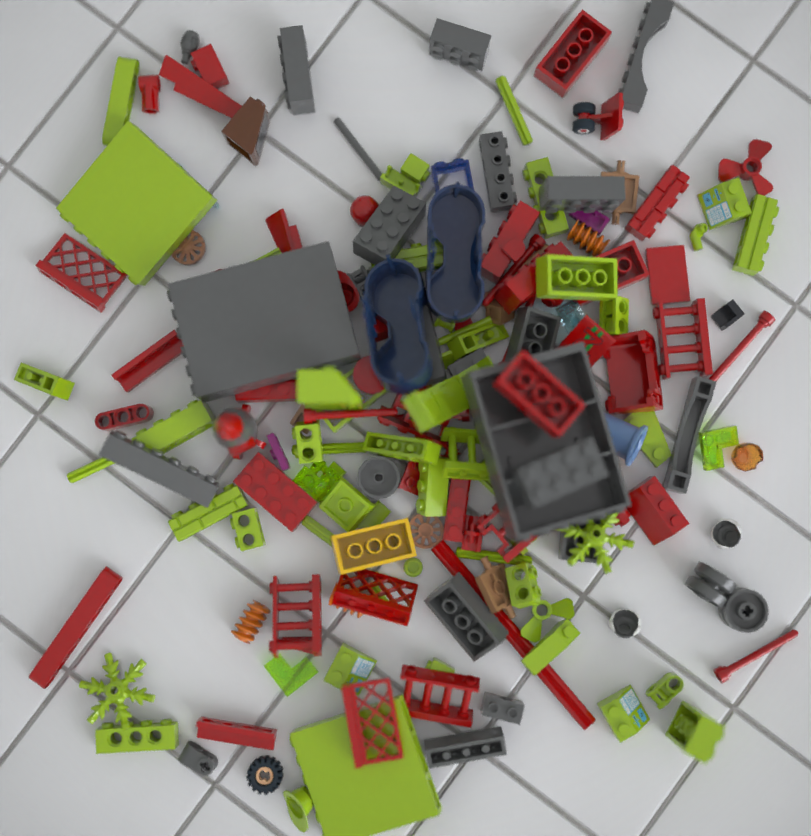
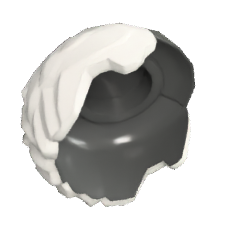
M721 519L712 527L711 539L720 549L735 547L741 540V526L732 519Z
M623 608L613 612L609 620V626L617 636L630 638L640 632L641 620L636 612Z

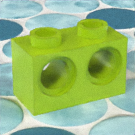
M618 296L616 299L600 301L599 326L611 336L628 333L629 299Z
M320 420L312 424H304V421L296 422L295 428H292L293 440L296 439L297 447H294L295 458H299V464L323 462L324 453ZM307 428L312 434L304 436L301 430ZM304 448H312L314 453L307 455L304 452Z
M257 508L232 513L230 524L232 529L236 530L237 537H235V543L237 548L245 551L266 545ZM243 515L249 518L247 526H243L240 523V518ZM247 534H251L254 537V542L251 545L245 542Z
M524 562L505 568L511 605L522 609L540 604L542 593L537 584L536 578L538 573L534 565ZM523 572H525V576L521 580V575ZM528 591V597L525 599V593Z

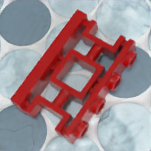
M423 386L417 392L420 393L430 387ZM397 394L391 408L399 407L406 410L403 421L392 416H377L379 423L388 427L392 425L404 434L409 432L414 434V437L417 439H426L442 447H449V442L441 441L440 436L444 427L448 426L451 418L439 424L441 426L438 430V435L428 432V430L421 433L413 418L410 417L404 402L401 400L403 394ZM466 410L453 417L461 420L462 414H465Z
M495 503L491 507L493 511L488 515L484 513L476 520L478 522L476 528L483 535H486L490 530L495 533L503 543L496 551L509 563L539 536L533 537L531 535L530 540L515 542L504 551L510 545L503 537L506 535L504 526L499 530L491 523L484 527L500 513L498 505Z

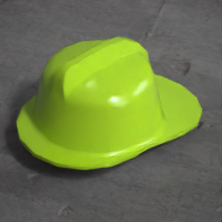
M301 786L291 792L285 790L283 796L290 818L296 828L305 833L308 831L307 815L313 808L309 791L306 786Z

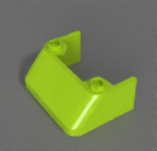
M324 366L323 370H297V403H304V408H312V410L363 409L361 396L343 374L336 370V367Z

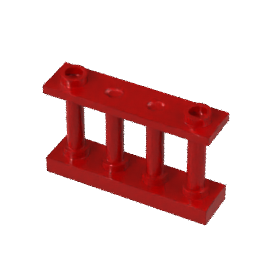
M705 298L694 300L691 306L663 309V302H658L655 308H653V318L656 319L661 361V364H659L660 376L662 375V380L671 378L670 373L698 371L700 372V377L712 375ZM685 314L694 316L693 325L665 327L664 316ZM696 334L695 344L667 346L666 335ZM698 353L697 363L669 365L668 354Z
M312 574V581H309V583L279 584L278 577L273 576V582H270L269 586L270 594H273L272 640H269V652H272L274 658H279V650L309 649L314 657L322 656V590L320 574ZM309 591V593L312 592V600H309V602L279 603V592ZM309 610V612H312V619L302 622H279V611ZM309 629V631H312V639H309V641L279 642V630Z
M402 664L400 679L406 680L403 697L411 718L468 728L472 727L473 709L468 708L472 692L479 693V677ZM413 681L425 683L422 701L410 699ZM433 685L445 687L441 704L430 702ZM452 688L464 690L461 707L449 705Z

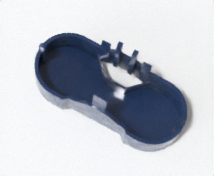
M460 182L440 189L432 197L427 215V305L438 319L448 323H461L473 317L484 298L485 281L481 278V231L485 225V206L475 190L468 186L460 185ZM436 242L443 249V266L432 275Z
M386 254L387 260L374 266L366 277L364 298H361L365 311H362V315L366 321L371 366L380 384L389 392L410 394L425 386L433 372V357L426 342L423 308L427 304L426 292L420 274L413 264L403 259H391V255ZM375 318L388 326L389 339L379 350L375 338L378 337L374 325H377Z

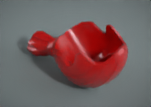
M359 196L351 204V217L359 226L363 227L379 204L370 196Z

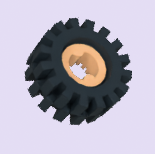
M263 755L259 756L258 759L256 758L251 763L247 771L248 785L253 787L252 790L254 792L257 790V794L264 793V795H267L269 792L273 793L282 781L284 775L283 766H280V761H276L275 757L270 758V755L265 757ZM262 770L264 772H269L270 778L262 779V777H260V772Z

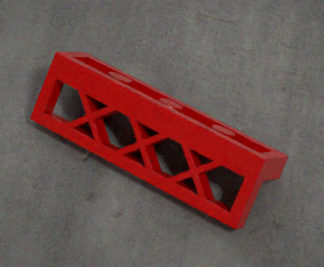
M175 330L171 331L111 376L114 380L119 381L127 393L182 354V339L179 340Z
M200 717L196 723V727H198L196 738L274 750L278 729Z

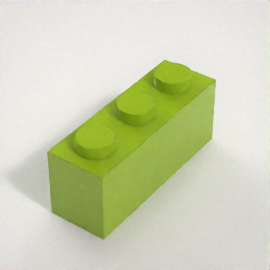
M439 456L437 465L419 462L420 478L417 482L418 499L416 501V510L420 515L446 516L449 478H442V469L445 461H449L447 457Z

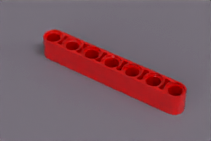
M107 566L101 571L28 677L43 689H46L51 684L121 583L122 576Z

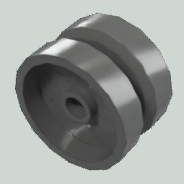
M376 456L363 462L359 468L357 480L362 492L367 496L383 499L394 494L399 486L400 474L393 461L386 457ZM377 474L382 475L381 481L375 480Z
M699 561L694 571L702 580L695 576H689L684 585L701 599L722 609L727 599L718 590L726 594H732L737 585L716 569Z
M736 587L732 594H723L727 602L722 609L718 607V612L725 625L745 633L755 632L764 626L768 619L769 609L766 600L761 594L754 590Z

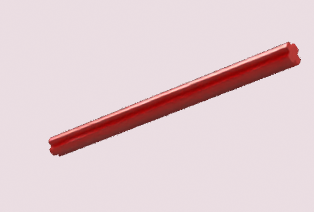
M441 540L431 551L452 576L460 572L487 605L474 575L445 541ZM503 610L493 613L508 630L509 634L506 636L508 642L524 658L534 646L529 640L521 636L520 629L511 619L509 620L508 615ZM549 664L536 674L583 730H586L596 721L594 716Z

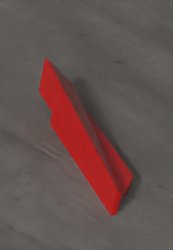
M165 55L159 75L176 83L174 91L230 118H233L242 107V105L179 62Z
M280 209L266 218L265 222L281 253L303 248L296 225L289 226L284 209Z

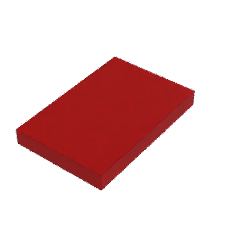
M684 245L646 248L647 270L650 274L648 280L651 305H656L658 302H663V304L689 302L690 292Z

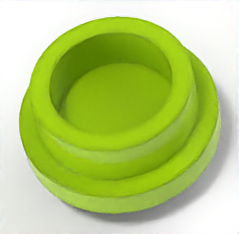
M417 558L407 559L403 567L404 572L410 577L420 575L423 570L422 562Z

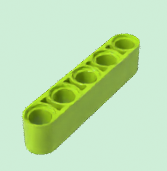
M120 56L117 58L102 135V144L104 146H108L127 121H130L139 74L138 59Z

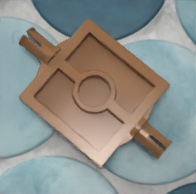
M621 160L617 161V171H602L600 176L625 177L626 199L611 212L612 225H619L620 214L636 213L639 175H630L624 172V160L622 162Z
M488 556L481 558L480 560L485 570L481 575L475 577V580L491 613L493 614L505 609L509 620L515 618L517 615L511 605L504 563L492 566Z

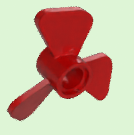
M759 139L752 140L748 145V158L742 164L729 159H722L718 165L719 181L723 183L737 176L745 181L752 179L757 194L763 196L773 191V185L761 176L759 172L762 169L760 160L772 149V144ZM746 165L751 166L753 172L748 171Z

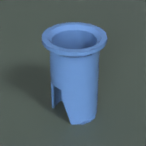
M605 413L616 454L624 459L626 466H630L643 445L648 426L637 427Z

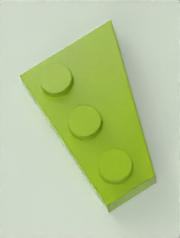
M655 411L631 413L623 420L637 427L648 426V431L640 450L655 468L672 456Z

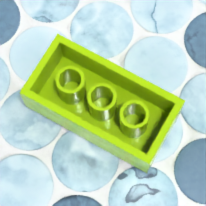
M550 254L536 258L537 298L592 301L618 298L617 259Z
M194 400L187 404L188 407L182 411L178 409L170 414L171 417L168 419L157 420L150 429L144 428L135 433L136 436L132 440H140L145 443V447L151 450L156 448L165 454L213 427L215 416L207 403L201 400Z
M682 700L665 736L684 753L707 764L708 760H711L715 754L714 748L717 742H720L724 736L725 726L704 711Z

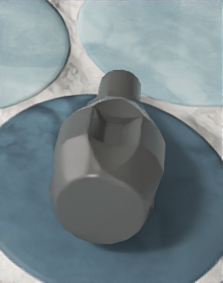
M187 30L182 36V64L188 65L189 59L192 57L191 53L198 49L199 35L195 31Z

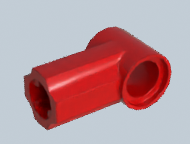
M159 75L139 76L138 83L142 96L143 113L156 114L159 112L160 77Z

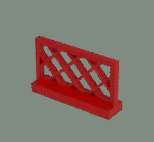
M66 233L63 234L42 261L39 260L35 265L40 273L100 313L103 312L106 308L105 304L127 277L125 272H120L113 264ZM66 240L73 244V250H62V245ZM86 252L89 260L78 261L77 253ZM74 254L75 262L64 263L63 255ZM55 256H60L62 264L52 265L49 261ZM101 262L104 265V270L93 272L92 263ZM90 264L91 272L80 274L79 265ZM76 266L77 275L69 276L66 274V267ZM116 272L120 275L117 281L109 282V273ZM105 274L106 283L95 284L94 276ZM92 277L93 285L84 286L81 284V278ZM107 287L108 293L102 298L97 295L96 288Z
M367 569L354 571L353 573L356 576L351 578L347 574L340 575L332 605L408 626L418 584ZM365 578H373L374 582L368 584ZM360 580L363 586L356 587L353 582ZM384 583H390L393 587L387 589ZM347 584H348V585L351 587L352 590L347 589V588H344V587H341V586H344V585H347ZM379 586L382 591L375 593L372 587ZM402 589H411L413 592L405 594ZM367 590L370 595L361 593V591ZM397 591L401 597L394 599L391 593ZM386 595L390 601L381 599L379 597ZM405 601L408 606H404L398 603Z
M390 677L342 684L341 690L355 769L362 768L364 765L403 759L404 755ZM386 683L387 692L383 697L374 691L377 684ZM364 687L369 691L364 700L356 696L355 688ZM371 693L381 699L376 708L366 703ZM383 701L391 708L387 717L377 711ZM363 705L373 711L367 720L359 714V710ZM375 713L384 719L379 729L369 722ZM386 722L394 726L395 731L390 737L381 731ZM366 725L376 731L371 740L363 736V730ZM378 733L388 740L383 748L373 743ZM392 742L398 747L399 754L390 755L384 750ZM370 745L380 751L376 758L367 759L366 751Z

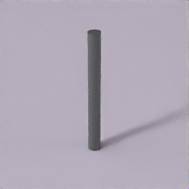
M339 117L334 120L335 125L379 181L382 172Z

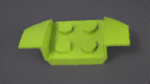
M333 461L322 474V498L320 499L319 508L346 532L381 524L392 511L379 500L373 504L343 478L347 472Z

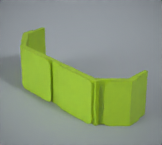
M489 355L461 373L420 393L416 390L402 399L421 433L470 408L461 377L470 371L493 366L494 364Z

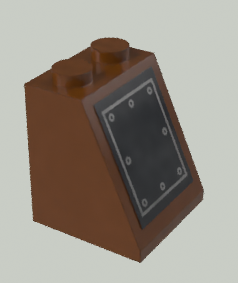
M250 96L221 132L228 145L257 166L270 119L265 108L266 105L257 98L255 100Z

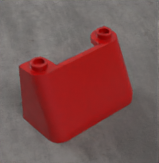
M646 330L612 336L616 341L603 354V357L607 360L611 396H608V400H605L607 412L609 411V414L614 415L663 410L657 350L653 335Z

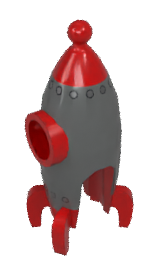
M242 404V408L233 407L223 410L216 416L213 422L215 439L220 445L228 449L233 459L241 460L243 452L257 445L264 449L267 443L257 439V424L250 414L251 406L248 404Z

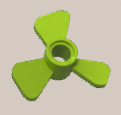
M528 591L525 593V599L528 597ZM564 598L550 605L549 602L541 600L540 604L533 605L531 608L533 617L522 627L520 631L521 636L533 643L538 642L541 638L543 620H546L551 615L565 619H572L574 617L573 601L570 598ZM538 605L546 607V615H538L536 611Z

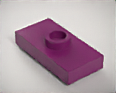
M576 211L568 214L575 221L579 219L578 223L580 224L585 222L584 227L588 228L591 226L592 232L597 230L598 236H600L610 221V218L599 211L593 213Z
M271 433L267 435V439L272 447L269 450L272 458L278 460L282 471L290 469L291 466L276 434Z

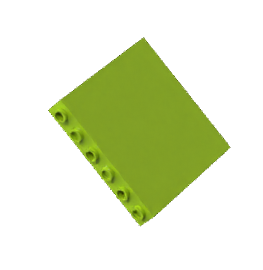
M127 121L56 209L61 213L60 217L74 225L73 229L81 235L84 234L88 238L87 242L101 250L103 257L108 260L111 259L115 263L116 269L122 273L125 272L129 276L128 280L136 286H145L217 202V199L140 128Z
M403 694L393 697L404 755L403 759L364 765L362 768L355 769L346 713L296 728L290 733V744L295 748L297 754L296 761L298 766H301L303 782L308 786L309 796L316 810V820L321 824L323 830L322 836H372L440 815L443 808ZM383 701L377 711L387 717L391 708ZM379 702L370 704V706L376 708ZM366 706L361 707L359 710L360 716L366 720L373 712ZM375 713L369 722L379 729L384 719ZM388 722L381 729L389 737L395 731L394 726ZM368 725L363 730V736L369 740L376 733ZM378 733L373 743L383 748L388 740ZM392 742L384 750L390 755L399 754L398 747ZM370 745L366 751L367 759L376 758L380 751Z

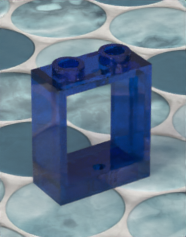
M458 158L450 163L441 161L431 166L435 194L440 190L437 175L463 170L466 185L474 190L469 159Z

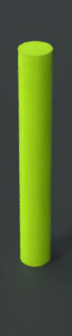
M487 316L438 338L439 345H444L457 336L493 323L491 317Z

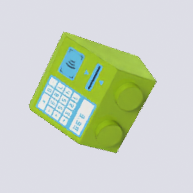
M739 177L720 183L697 195L709 230L743 220L752 213Z
M343 642L323 681L340 690L344 683L367 681L377 660ZM363 687L355 688L356 695H360Z
M631 685L597 703L614 736L620 743L637 734L650 720Z

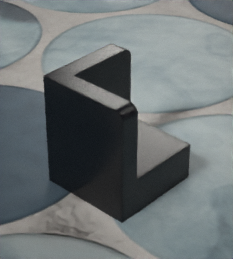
M732 299L713 313L711 318L723 331L745 313Z

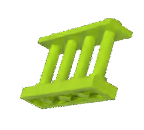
M444 427L441 441L449 442V461H445L442 469V478L490 481L486 464L476 461V444H480L476 430ZM456 442L468 443L469 462L457 461Z

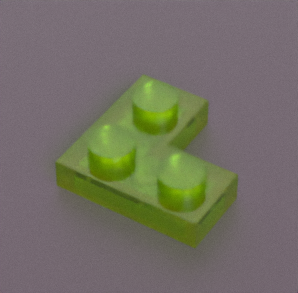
M731 425L699 432L703 470L710 471L725 467L722 448L739 445L737 426Z
M280 653L279 658H273L264 665L287 697L319 672L307 656L292 668Z

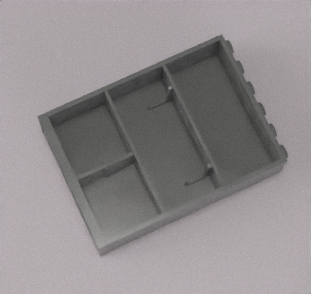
M329 241L168 284L167 296L174 306V309H171L172 316L175 321L177 320L179 326L176 328L179 340L182 339L183 342L181 352L188 362V365L185 366L186 372L193 382L190 385L193 396H196L197 399L204 403L297 378V370H323L324 366L339 367L358 362L361 359Z
M584 342L531 355L535 361L586 405L563 434L554 439L491 385L511 361L470 371L461 377L507 539H514V542L530 540L531 535L534 537L550 534V529L552 531L570 528L569 524L581 525L587 523L588 518L589 520H597L607 517L609 514L625 512V507L632 506ZM593 437L609 476L539 507L528 509L512 470L579 441Z

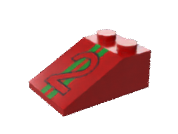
M586 314L557 348L584 342L590 366L592 367L616 340Z

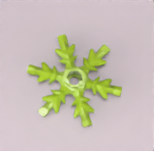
M613 513L601 518L600 524H595L593 519L589 520L588 518L584 529H581L579 525L575 527L569 524L570 528L559 531L566 532L565 538L574 535V539L578 536L584 539L583 544H576L578 548L569 550V552L574 553L567 560L570 566L573 567L578 559L584 562L585 553L589 555L588 548L594 547L597 550L594 556H598L596 565L602 564L605 574L612 572L608 562H613V559L606 554L609 551L603 549V544L608 542L612 548L614 544L621 551L623 550L622 546L633 548L634 546L633 540L623 539L625 534L615 536V532L610 536L606 534V528H613L610 524L619 522V519L615 518L618 514Z
M107 653L104 655L107 665H103L102 668L109 673L105 676L110 678V683L104 685L103 681L100 680L99 684L92 677L91 682L81 680L79 688L89 689L88 695L97 692L96 696L102 692L106 695L105 700L98 701L99 705L91 707V710L94 712L87 718L90 724H93L99 716L103 720L105 710L109 712V705L115 703L117 707L114 713L118 712L115 722L118 723L121 720L122 731L130 729L127 718H132L131 713L126 710L129 706L124 705V700L130 697L132 703H134L135 699L140 705H143V700L153 703L155 695L145 693L147 688H142L138 691V687H135L133 690L128 688L129 682H136L133 678L143 675L142 672H139L147 664L143 659H140L135 667L131 663L129 672H124L125 678L119 679L117 675L120 670L116 671L119 661L113 662L112 653Z

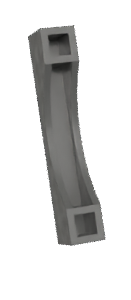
M651 0L645 4L643 13L646 15L644 19H641L638 26L640 35L634 39L632 47L635 48L634 54L630 53L627 65L630 67L628 71L624 72L622 77L623 89L619 88L618 91L623 93V109L639 113L643 106L648 90L642 73L644 49L649 40L666 27L675 3L673 1Z
M699 376L691 380L672 456L670 457L663 483L665 490L679 494L687 493L697 438L712 400L716 381Z

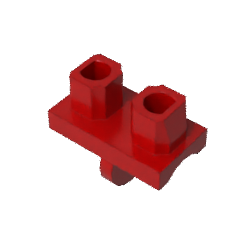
M466 515L461 545L462 550L481 552L483 534L476 528L478 523L476 520L479 516Z

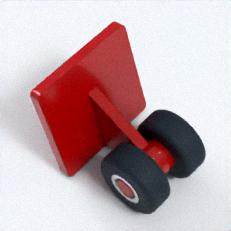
M618 92L601 105V114H595L596 106L593 103H576L573 106V115L578 117V119L573 121L572 131L576 134H590L595 131V124H601L600 140L603 141L619 132L624 123L622 118V109L624 107L623 93Z

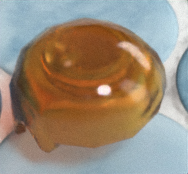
M750 442L740 443L731 453L732 464L736 469L745 472L754 470L758 463L763 461V450L758 445Z

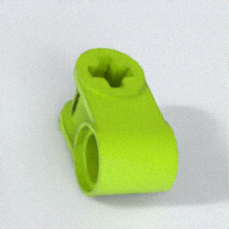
M668 672L659 681L650 686L645 694L654 700L658 709H662L682 691L684 683L676 673ZM676 678L677 684L674 687H669V681Z

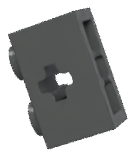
M485 692L480 712L483 716L520 725L525 705L520 700Z

